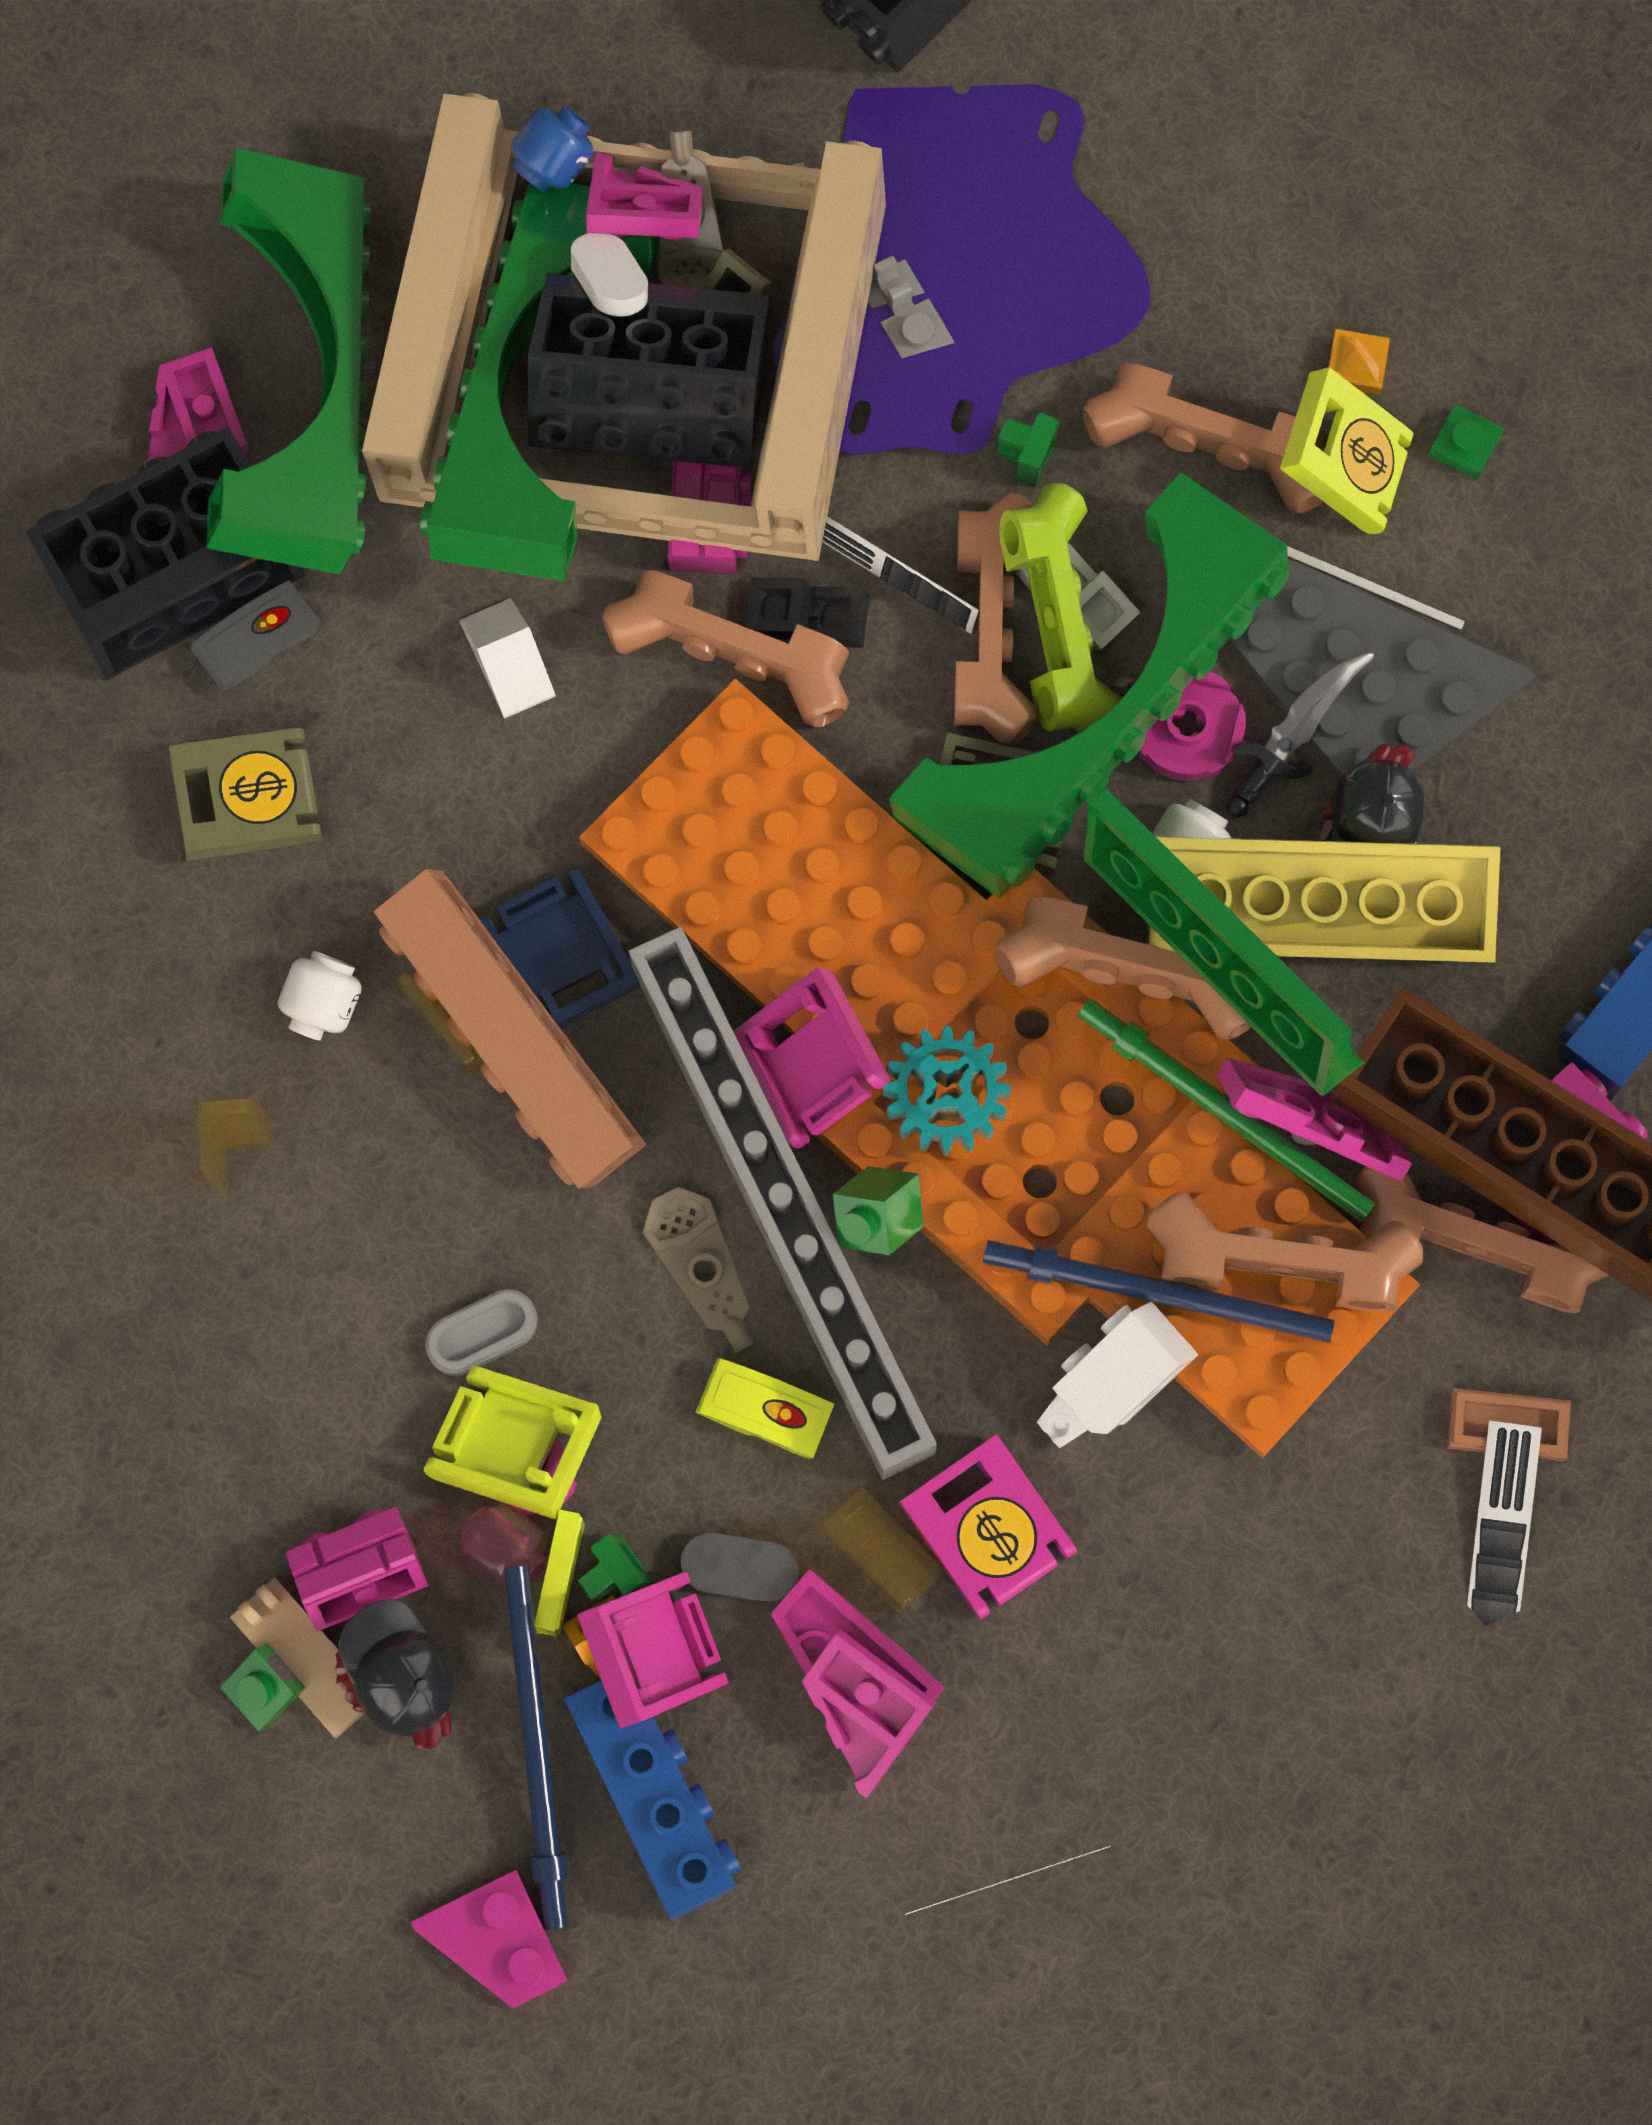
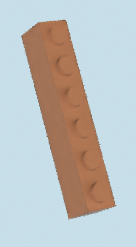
M425 869L373 911L383 924L379 929L382 939L394 953L399 956L406 955L417 970L413 974L416 985L427 998L433 1002L438 999L451 1016L446 1021L450 1031L465 1047H470L471 1045L485 1062L480 1067L483 1075L499 1093L505 1091L519 1108L515 1112L517 1121L533 1139H538L539 1137L553 1154L549 1158V1163L564 1183L569 1186L574 1183L578 1189L594 1187L647 1145L444 871Z

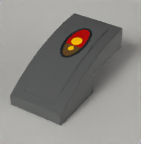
M288 580L224 618L195 640L190 649L219 688L225 691L269 666L273 656L318 632L321 621Z

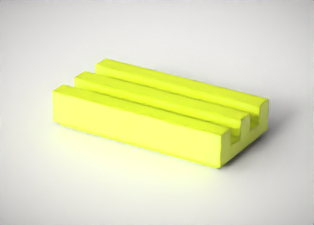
M559 1510L535 1619V1630L537 1633L555 1637L558 1634L561 1635L585 1526L583 1518L579 1513Z

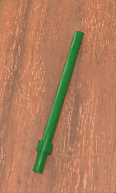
M1089 998L1079 1011L1078 1018L1114 1043L1111 1049L1129 1062L1133 1058L1141 1062L1361 1223L1375 1205L1374 1202L1261 1120L1247 1117L1235 1110L1230 1104L1229 1097L1148 1039L1150 1033L1131 1020L1126 1024L1092 998Z

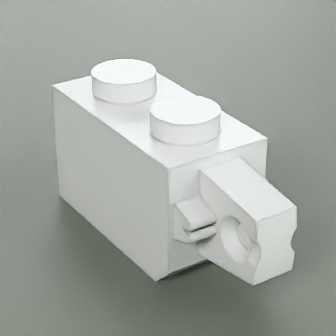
M1152 1302L1134 1311L1128 1305L1122 1307L1100 1328L1107 1335L1093 1349L1088 1343L1084 1344L1061 1365L1067 1374L1052 1388L1057 1393V1396L1037 1421L1042 1430L1050 1436L1059 1448L1076 1439L1087 1430L1091 1433L1108 1434L1118 1425H1124L1199 1355Z

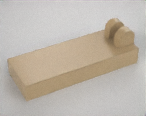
M274 1577L269 1583L259 1587L252 1598L242 1602L237 1607L238 1610L230 1618L256 1648L268 1644L306 1687L298 1697L332 1736L338 1738L364 1714L352 1709L353 1705L345 1700L346 1691L336 1684L337 1673L335 1667L337 1661L335 1654L339 1650L322 1630L316 1631L309 1615Z

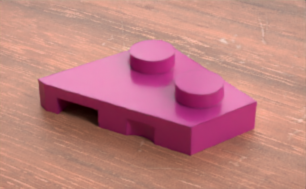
M595 153L586 214L587 233L612 234L617 237L626 235L660 236L670 240L683 237H699L702 187L680 179L666 178L660 172L642 166L636 171L635 176L612 168V156L605 153Z
M212 347L159 365L155 389L158 396L156 407L152 410L149 428L151 441L147 461L157 457L168 458L187 448V444L197 435L207 431L218 432L227 426L244 455L250 453Z
M842 1630L834 1635L802 1680L814 1706L820 1709L826 1718V1729L836 1749L841 1748L857 1779L854 1784L858 1792L865 1798L873 1792L937 1703Z
M517 1870L411 1921L414 1931L513 2009L568 1982Z

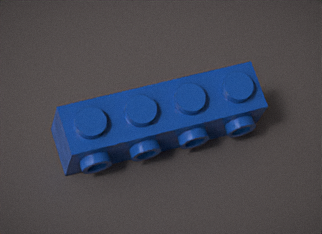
M602 1680L565 1698L564 1700L670 1920L673 1921L736 1889L731 1876L742 1870L727 1839L724 1838L715 1843L706 1826L705 1821L715 1815L700 1784L698 1783L688 1788L678 1766L688 1762V1759L674 1730L671 1729L662 1734L654 1716L620 1729Z

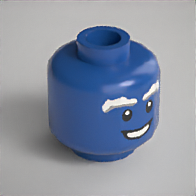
M563 106L559 113L551 108H538L512 140L511 148L516 158L512 166L527 181L544 192H547L550 187L566 189L592 158L593 145L585 135L590 125L567 106Z

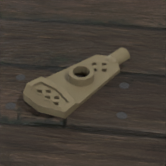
M691 130L669 131L672 157L661 166V174L669 179H680L694 184L691 181L692 178L697 180L694 185L702 187V210L698 238L683 237L670 240L659 236L658 279L664 285L702 289L711 274L706 268L708 267L710 270H713L724 251V245L706 164L693 154ZM682 169L687 172L685 175L681 173Z
M676 1187L652 1199L642 1233L706 1327L713 1330H723L735 1354L754 1345L742 1322L750 1307L710 1199L681 1187ZM691 1210L696 1211L695 1216L690 1215ZM676 1217L681 1218L680 1223L675 1222ZM687 1220L692 1222L691 1227L686 1225ZM662 1224L667 1226L666 1230L660 1229ZM672 1228L678 1229L677 1234L671 1233ZM708 1261L714 1264L716 1267L715 1277L706 1282L698 1280L694 1275V1268L698 1263ZM714 1291L720 1292L718 1298L713 1296ZM727 1295L733 1296L731 1302L726 1300ZM710 1304L716 1305L714 1310L709 1309ZM723 1308L729 1309L727 1315L722 1313Z

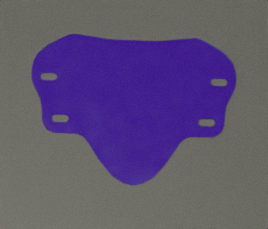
M1037 84L971 86L966 94L956 93L953 86L858 88L854 91L848 105L843 143L846 141H860L868 144L870 147L882 148L886 208L875 264L890 256H893L897 263L905 259L925 292L912 296L913 304L916 305L929 298L955 343L901 358L881 324L882 321L894 316L890 306L884 304L871 308L870 304L867 303L840 452L863 455L914 447L953 454L973 453L982 448L991 438L1005 391L1016 379L1034 372L1076 361L1119 343L1141 323L1150 307V283L1143 263L1120 231L1082 193L1074 182L1072 165L1085 121L1081 107L1073 98L1057 90ZM1049 110L1056 111L1060 116V121L1053 141L1043 143L1038 138L1043 115ZM789 310L773 342L772 355L776 374ZM961 400H968L973 405L968 427L963 433H955L950 428V423L956 404ZM865 401L871 406L869 419L864 432L860 435H854L848 430L853 408L856 403Z

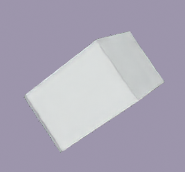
M511 598L459 620L504 719L556 697L531 630Z

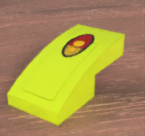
M717 1358L695 1413L745 1435L757 1436L805 1458H814L834 1403L768 1375L722 1358Z

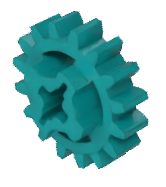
M944 1026L941 1039L934 1041L931 1034L925 1029L920 1031L919 1048L916 1049L907 1042H903L900 1045V1053L905 1060L904 1063L899 1061H889L887 1073L898 1080L889 1082L883 1087L884 1097L897 1099L896 1102L887 1108L888 1119L903 1117L905 1121L900 1127L899 1135L905 1139L914 1132L920 1135L919 1150L923 1152L929 1148L932 1141L940 1142L943 1156H949L952 1142L960 1141L962 1147L967 1152L973 1151V1135L978 1133L981 1137L990 1140L993 1137L994 1129L988 1120L1004 1121L1007 1109L996 1102V1100L1010 1098L1011 1085L997 1083V1080L1006 1074V1063L997 1062L990 1064L989 1060L993 1055L994 1046L988 1043L979 1050L973 1047L974 1032L968 1030L962 1040L959 1041L953 1039L951 1026ZM955 1056L960 1059L957 1061H938L935 1057ZM911 1075L916 1078V1083L923 1089V1094L917 1099L914 1106L911 1105L907 1093V1086ZM980 1076H982L986 1088V1099L982 1107L978 1104V1099L971 1093V1087ZM939 1082L945 1088L949 1087L952 1083H958L956 1099L947 1094L941 1099L937 1098L935 1100L937 1083ZM937 1120L956 1121L959 1125L945 1127L935 1125L934 1123Z

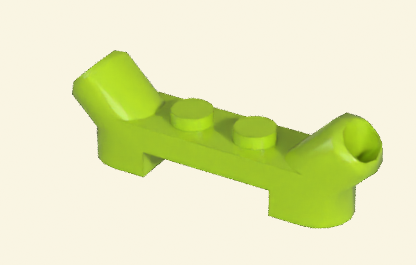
M1063 483L1044 485L1029 508L1005 510L1000 520L999 536L1006 572L1027 569L1048 668L1047 673L1029 681L1033 702L1038 710V720L1046 731L1074 728L1081 733L1105 716L1122 697L1095 678L1091 660L1093 639L1090 629L1083 622L1079 603L1081 582L1078 573L1072 569L1067 543L1088 510L1083 496L1069 485Z

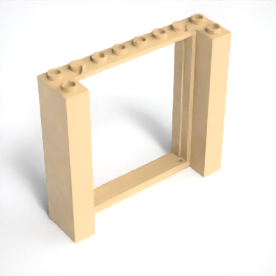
M466 93L462 96L443 94L362 449L380 502L423 507L426 501L434 502L437 492L434 489L436 463L439 456L447 457L450 446L447 443V431L452 412H461L463 402L460 398L463 373L466 368L474 369L476 358H474L473 347L478 325H487L489 318L486 312L488 290L492 282H500L502 275L499 272L500 251L503 241L510 240L513 207L516 199L520 197L524 179L512 166L516 158L513 155L511 143L519 131L505 130L498 100H491L476 93ZM587 136L593 145V155L574 181L591 183L595 153H605L612 156V168L635 176L636 171L641 166L661 173V166L672 157L671 150L657 149L646 143L623 145L607 143L598 138ZM826 141L821 169L817 167L815 169L806 168L803 165L804 163H795L791 166L766 163L752 156H742L737 159L711 156L704 151L693 149L694 156L706 164L714 199L809 210L751 506L548 479L540 480L559 498L575 501L578 529L667 541L675 539L694 542L699 545L707 544L734 550L819 561L874 272L873 265L876 261L886 208L882 148L870 147L868 144L860 141H846L844 143ZM684 169L681 171L684 175L687 173ZM694 178L691 179L694 184L697 182Z

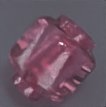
M501 1503L493 1507L485 1505L479 1508L467 1520L460 1532L458 1541L462 1545L461 1559L463 1565L497 1591L507 1592L504 1567L528 1564L530 1586L541 1577L547 1567L548 1558L544 1554L548 1541L545 1530L509 1504Z

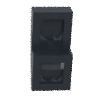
M751 578L744 627L775 639L791 640L798 624L831 637L844 647L863 648L870 594L864 587L810 586L804 578Z

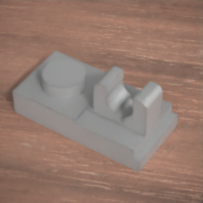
M890 256L873 265L874 272L868 303L871 308L888 304L894 316L882 321L881 324L901 358L955 343L929 298L916 305L913 304L912 296L925 292L905 259L897 263L895 258Z

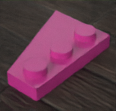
M1227 1057L1217 1075L1230 1098L1231 1106L1247 1117L1265 1120L1402 1182L1412 1165V1161L1398 1141L1331 1100L1335 1089L1330 1090L1322 1097L1305 1080Z
M809 1569L771 1613L772 1618L805 1675L834 1635L842 1630L934 1701L946 1688L813 1569Z

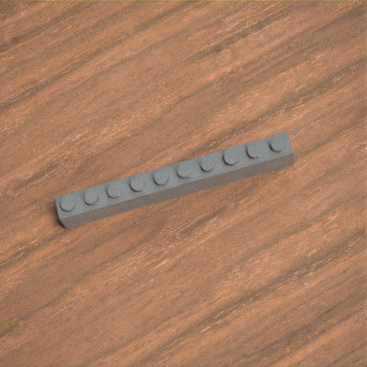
M682 927L629 950L631 966L639 980L646 1000L882 1481L935 1456L936 1441Z

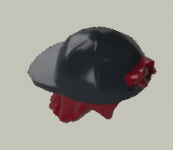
M1381 744L1369 754L1367 759L1358 762L1343 774L1338 781L1334 794L1331 796L1329 806L1322 812V816L1326 821L1319 834L1321 841L1417 844V838L1423 823L1424 792L1418 780L1408 768L1412 760L1415 759V755L1410 752L1409 746L1398 745L1390 749V745Z
M387 1599L375 1602L361 1609L347 1622L340 1633L339 1651L335 1654L337 1661L335 1667L337 1673L336 1684L346 1691L345 1700L353 1705L352 1709L356 1712L365 1713L379 1729L395 1735L412 1737L414 1745L418 1749H434L438 1745L441 1735L446 1737L451 1733L452 1722L449 1709L453 1698L455 1681L446 1657L440 1650L439 1644L428 1636L421 1622L406 1604L394 1599Z

